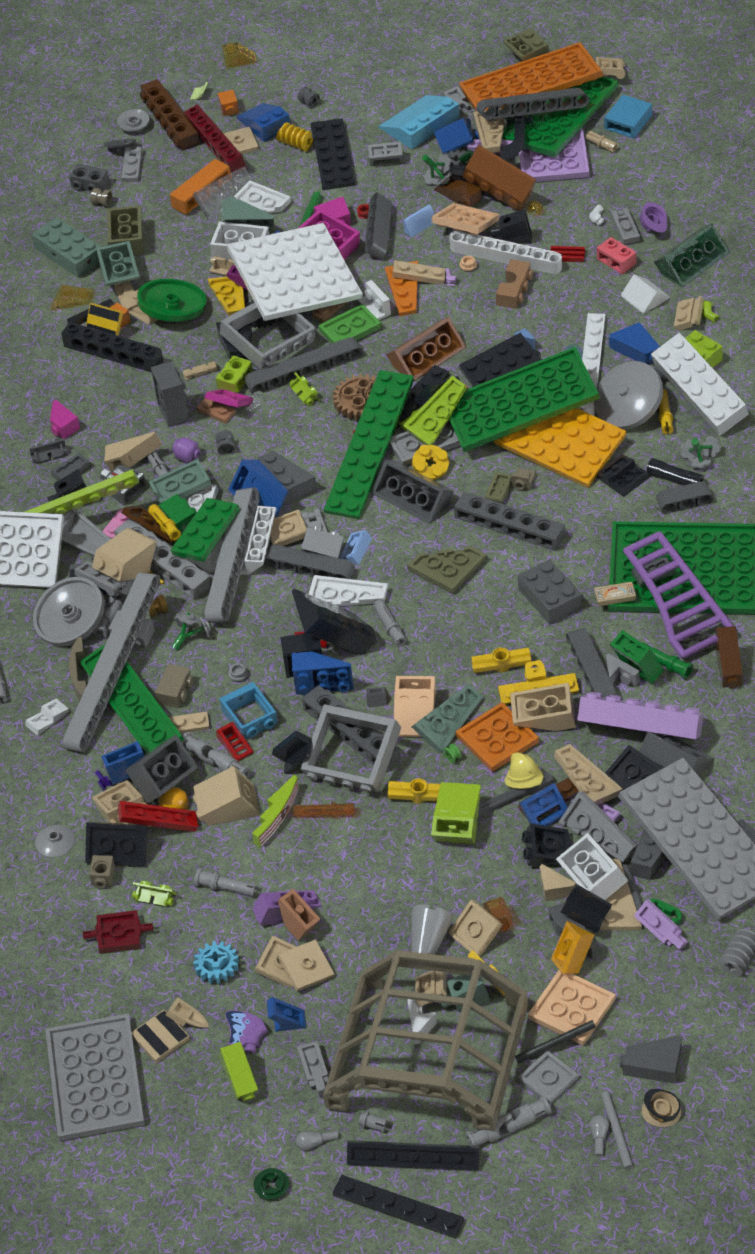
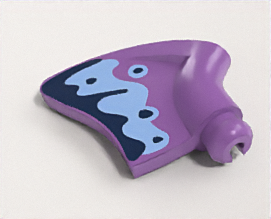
M227 1011L225 1016L231 1033L228 1045L241 1041L242 1047L245 1048L247 1054H250V1052L255 1054L261 1037L268 1033L264 1023L257 1016L247 1012Z

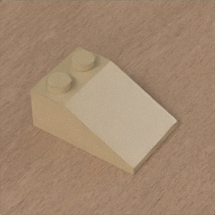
M569 683L510 693L514 726L552 731L576 728L573 697Z

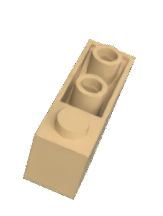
M155 432L106 445L104 462L110 471H113L118 465L130 468L162 446V442Z

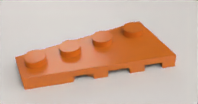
M413 261V262H408V263L418 264V261ZM393 265L385 267V273L399 317L416 314L418 281L392 277Z

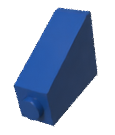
M640 322L609 334V347L635 361L654 364L651 353L660 346Z

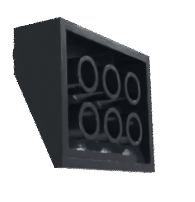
M297 589L292 590L304 633L360 655L365 654L377 642L373 627L353 612Z

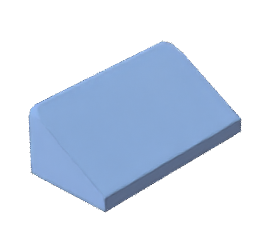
M430 204L403 220L405 233L413 237L434 224L431 222L432 216L435 214Z
M366 530L351 533L339 559L348 560L359 565L372 540Z

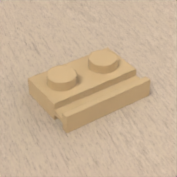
M698 296V299L691 298L678 302L674 321V328L676 330L693 327V324L700 325L704 303L701 296Z
M429 971L416 977L415 992L447 995L446 972ZM416 1000L419 1007L425 1004L433 1003Z

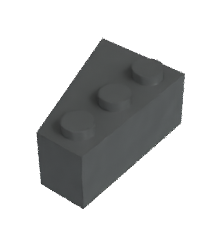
M271 451L258 457V460L289 491L283 503L284 505L317 491L315 476L277 452Z

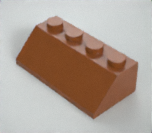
M480 145L474 151L463 174V178L468 182L475 184L481 190L490 193L496 199L508 204L512 209L519 211L530 199L536 182L535 178Z
M446 317L386 355L396 370L401 374L413 375L415 381L426 374L434 365H440L466 348L450 318Z

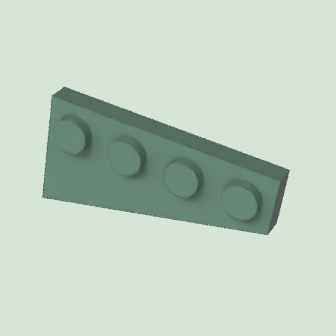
M468 684L411 726V728L435 750L441 753L455 736V731L461 728L483 696Z

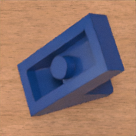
M274 997L267 1000L268 1019L274 1021L275 1032L306 1028L305 1011Z

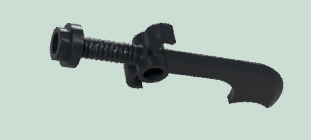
M521 115L507 119V128H509V125H515L514 140L510 144L501 147L503 154L500 158L503 160L508 159L521 152L524 147L525 124L531 123V126H533L532 117L527 116L524 118Z

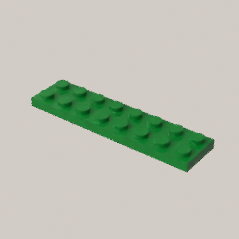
M105 644L80 661L90 677ZM126 661L108 701L136 741L139 742V745L146 754L174 735H177L181 742L185 739Z

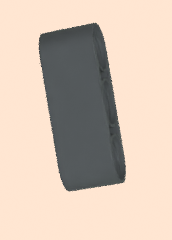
M702 481L660 491L656 495V500L661 512L666 514L671 511H682L688 507H699L705 503L711 504L713 496L707 483Z

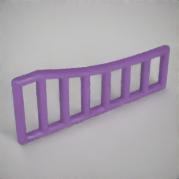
M656 532L623 549V553L650 590L663 619L669 643L682 659L715 644L716 635L685 650L679 643L680 641L719 622L724 627L734 626L662 532ZM657 540L663 546V548L640 559L633 553ZM666 554H669L674 560L650 573H647L643 565ZM678 567L684 573V575L659 587H656L652 581ZM687 581H690L694 586L693 589L665 603L660 595ZM699 594L705 602L670 619L668 609ZM709 608L714 612L715 616L675 635L674 625Z

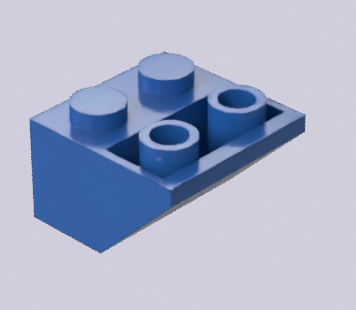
M137 741L101 756L112 784L114 785L130 778L125 770L142 758L144 754Z

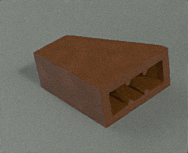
M736 626L716 628V656L722 687L736 688L742 686L743 674Z

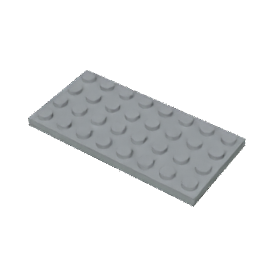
M684 758L619 792L618 797L717 920L755 899V844Z

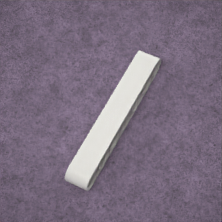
M454 231L449 236L450 249L455 253L509 264L510 259L530 262L532 270L557 274L562 271V256L558 252L481 235H471L462 231Z

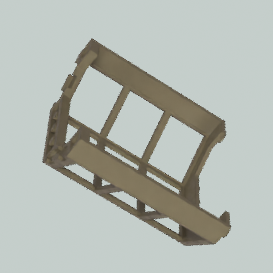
M397 950L361 973L324 1090L323 1098L326 1108L347 1111L349 1106L347 1096H349L351 1091H358L362 1088L446 1099L453 1104L458 1102L465 1107V1112L471 1115L473 1128L495 1131L529 1005L527 992L481 960ZM398 967L471 975L465 998L394 990L391 987ZM388 973V976H387V979H386V982H385V985H384L383 976ZM479 976L505 992L508 1006L517 1007L512 1026H509L472 1001ZM367 987L382 990L364 1001ZM388 997L463 1006L455 1036L381 1028L380 1023ZM380 1000L372 1028L352 1039L360 1011ZM470 1009L509 1035L501 1065L462 1040ZM381 1035L452 1044L443 1076L369 1067L368 1063L376 1036ZM368 1039L360 1067L340 1078L348 1050ZM459 1048L498 1073L490 1105L450 1079Z

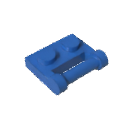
M555 783L519 802L529 823L549 826L561 819L568 808ZM556 805L558 806L557 812L538 822L536 817Z

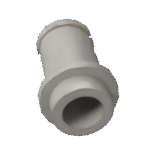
M369 1111L366 1113L362 1112L359 1118V1125H362V1128L369 1127L383 1133L386 1127L378 1123L387 1125L388 1119L371 1115Z

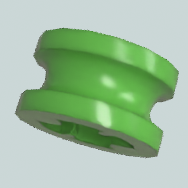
M453 743L449 745V748L445 747L443 749L444 756L452 764L456 762V759L462 758L461 752Z

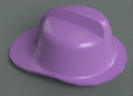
M647 202L640 216L642 226L648 232L664 233L667 230V214L665 210L657 203Z

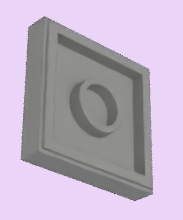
M548 1050L518 1076L519 1082L539 1098L544 1096L549 1105L579 1079V1075Z

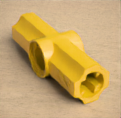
M496 648L490 654L471 656L473 673L492 670L506 672L510 667L526 665L527 662H531L529 648L508 651L506 648Z
M420 778L414 779L411 782L389 781L388 799L411 800L417 804L425 801L437 802L441 784L427 783Z

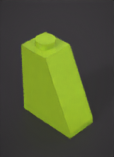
M241 1041L220 1048L219 1058L236 1099H242L245 1102L255 1098L254 1094L258 1092V1088Z

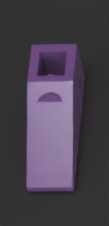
M314 890L296 891L311 909L322 906ZM287 892L260 893L252 909L259 925H270L283 921L278 900Z

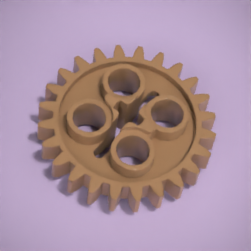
M359 374L357 378L352 375V379L346 377V382L340 381V386L336 385V390H333L332 396L334 408H337V412H341L342 416L347 415L348 419L353 416L355 421L361 417L376 380L375 375L369 378V374H366L365 377Z

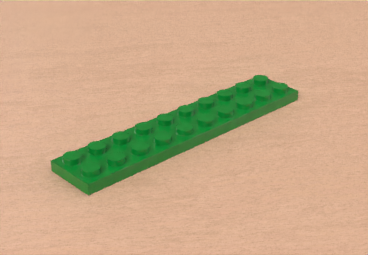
M379 370L323 509L324 513L360 519L413 385V375Z

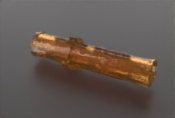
M331 802V804L294 805L293 814L294 818L354 816L355 805L354 803L336 804V802ZM329 809H343V810H337V811H335V810H333V811H326V810H329ZM306 810H322V811H307V812H305Z

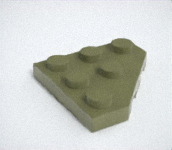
M472 546L464 547V550L453 551V549L440 550L436 554L429 555L425 552L419 553L407 565V568L410 572L453 594L487 559V555Z

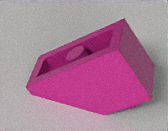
M54 400L50 416L51 432L55 436L65 439L80 429L78 417L60 402Z

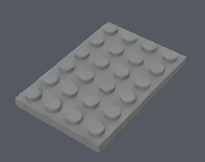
M129 1013L45 1029L59 1141L145 1125Z

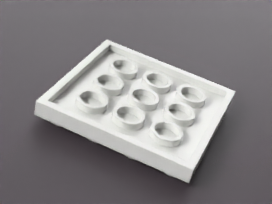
M0 511L1 586L49 588L57 583L64 522L63 514Z

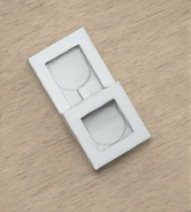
M54 699L41 706L40 713L26 720V727L39 736L69 712V709L58 699Z

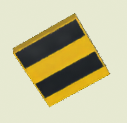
M90 303L86 327L119 336L123 312Z

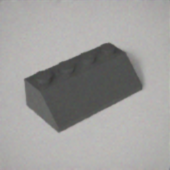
M385 459L371 493L430 524L449 505L454 491L397 461Z

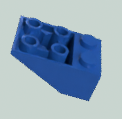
M242 459L228 490L235 496L237 490L255 487L259 492L258 506L276 507L274 517L276 518L289 491L259 460Z
M314 652L292 653V671L296 695L301 694L305 696L318 685L330 692L354 690L351 663Z

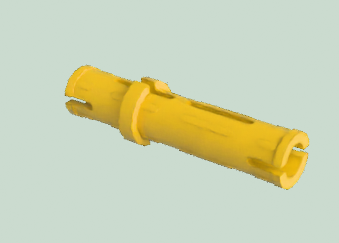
M663 389V396L659 405V422L662 426V433L667 435V429L669 434L674 430L672 425L673 415L670 412L668 392Z
M151 505L148 512L161 526V530L171 540L179 539L181 532L176 528L174 521L169 519L158 505Z

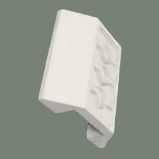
M257 506L241 575H249L264 564L276 507ZM225 532L204 562L191 559L190 561L207 572L215 573Z

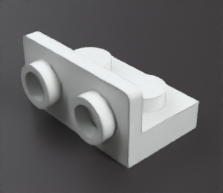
M372 280L365 282L366 296L359 299V304H363L378 320L391 315L389 298Z

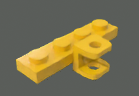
M538 660L526 663L525 682L498 686L500 701L505 705H511L510 693L569 683L572 694L579 693L575 673L546 678L544 664Z

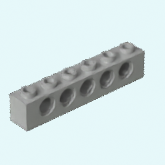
M129 518L114 530L116 536L126 528H130L157 541L151 569L193 600L210 588V577L207 572L201 571L192 561L172 555V548L165 541L158 539L153 532L146 530L141 524Z

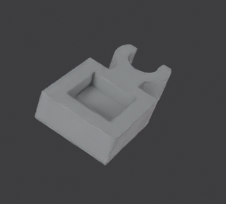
M458 86L443 92L444 96L459 103L460 113L462 107L469 110V105L465 102L466 97Z

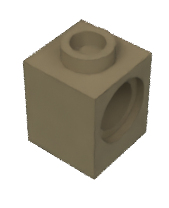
M93 855L89 873L91 885L97 888L112 887L115 872L113 856Z

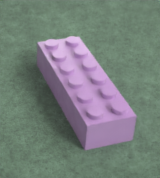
M597 692L587 693L580 698L578 721L697 739L701 736L704 713L699 712V708L688 707L682 710L679 709V705L668 704L663 707L660 706V702L648 701L644 704L640 703L641 700L636 698H629L625 701L621 700V696L609 695L601 697L602 693Z

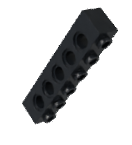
M69 322L61 332L63 345L69 349L147 372H151V367L164 363L161 348L72 322Z

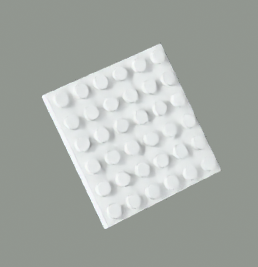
M324 223L227 244V250L264 321L362 299V292Z

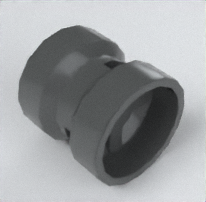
M303 87L298 93V100L301 103H305L309 108H313L320 102V95L314 91L312 92L308 87Z
M219 432L216 435L218 453L224 455V451L229 450V454H233L235 445L232 432Z

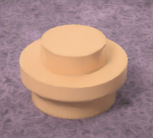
M464 256L460 261V268L464 271H472L477 267V262L472 256Z

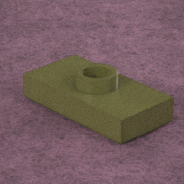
M495 472L484 498L503 504L512 484V475Z

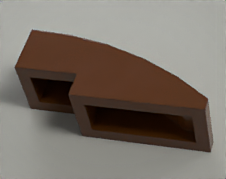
M450 179L447 184H439L434 188L435 191L455 203H463L469 207H472L482 199L481 188L461 180Z

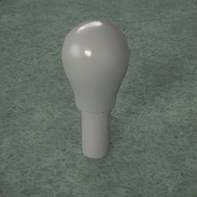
M596 1115L590 1121V1129L595 1141V1156H603L604 1141L609 1129V1122L604 1116Z
M303 1131L298 1134L296 1144L299 1149L308 1151L317 1145H321L323 1142L339 1139L338 1132L320 1133Z

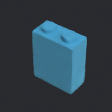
M622 95L604 117V129L634 139L651 118L652 104Z

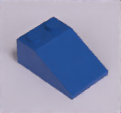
M262 103L236 116L246 127H250L251 131L263 142L277 136L279 129L284 123H290L289 114L280 106Z

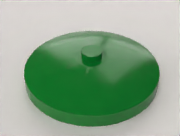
M157 279L147 282L139 288L137 292V305L145 314L159 320L171 322L187 321L200 316L206 308V295L198 286L184 280Z

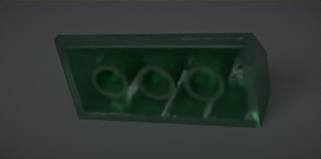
M713 223L698 229L654 261L661 275L680 287H684L729 254L730 251Z

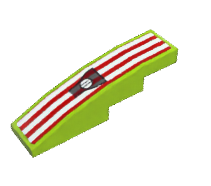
M293 775L268 799L269 808L260 816L261 825L252 833L253 842L257 847L260 848L274 834L293 805L299 789L298 777L296 775Z

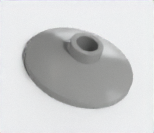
M140 109L127 110L117 118L118 127L127 132L142 130L150 121L149 115Z
M63 825L48 826L41 830L35 839L37 851L46 857L62 856L69 852L75 843L74 833Z

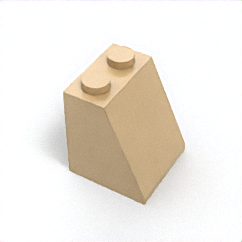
M126 528L96 550L92 568L118 581L135 579L139 572H150L157 541L130 528Z
M235 766L193 786L195 793L193 798L198 808L196 811L197 817L208 826L260 816L254 784Z

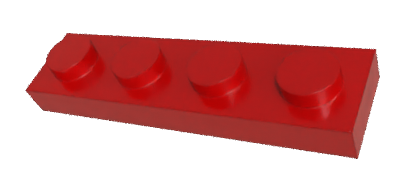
M120 801L118 804L119 822L196 832L198 828L196 811Z

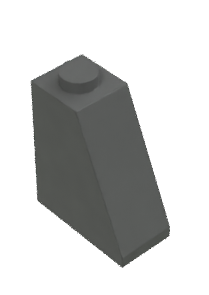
M682 1036L627 1046L625 1055L621 1054L620 1067L623 1068V1075L675 1084L682 1050Z

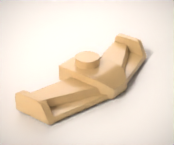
M130 281L114 285L121 305L129 310L130 314L148 325L159 320L145 314L138 307V290L134 291Z

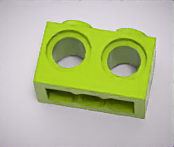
M232 356L229 362H226L221 373H218L216 376L217 388L239 393L245 385L244 378L253 372L252 361Z

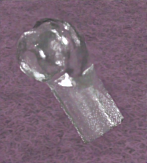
M261 391L254 392L252 396L253 402L245 406L246 411L250 414L264 405L265 396Z

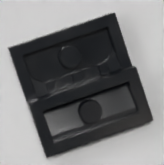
M623 454L597 473V477L603 483L623 497L650 478L648 471L637 467L634 459Z

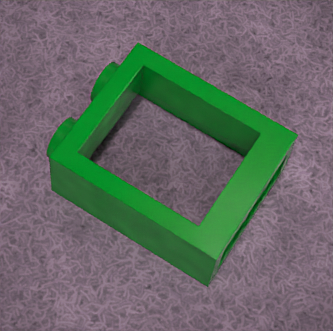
M621 630L610 643L619 660L637 670H641L640 677L651 685L664 671L651 648L624 630Z

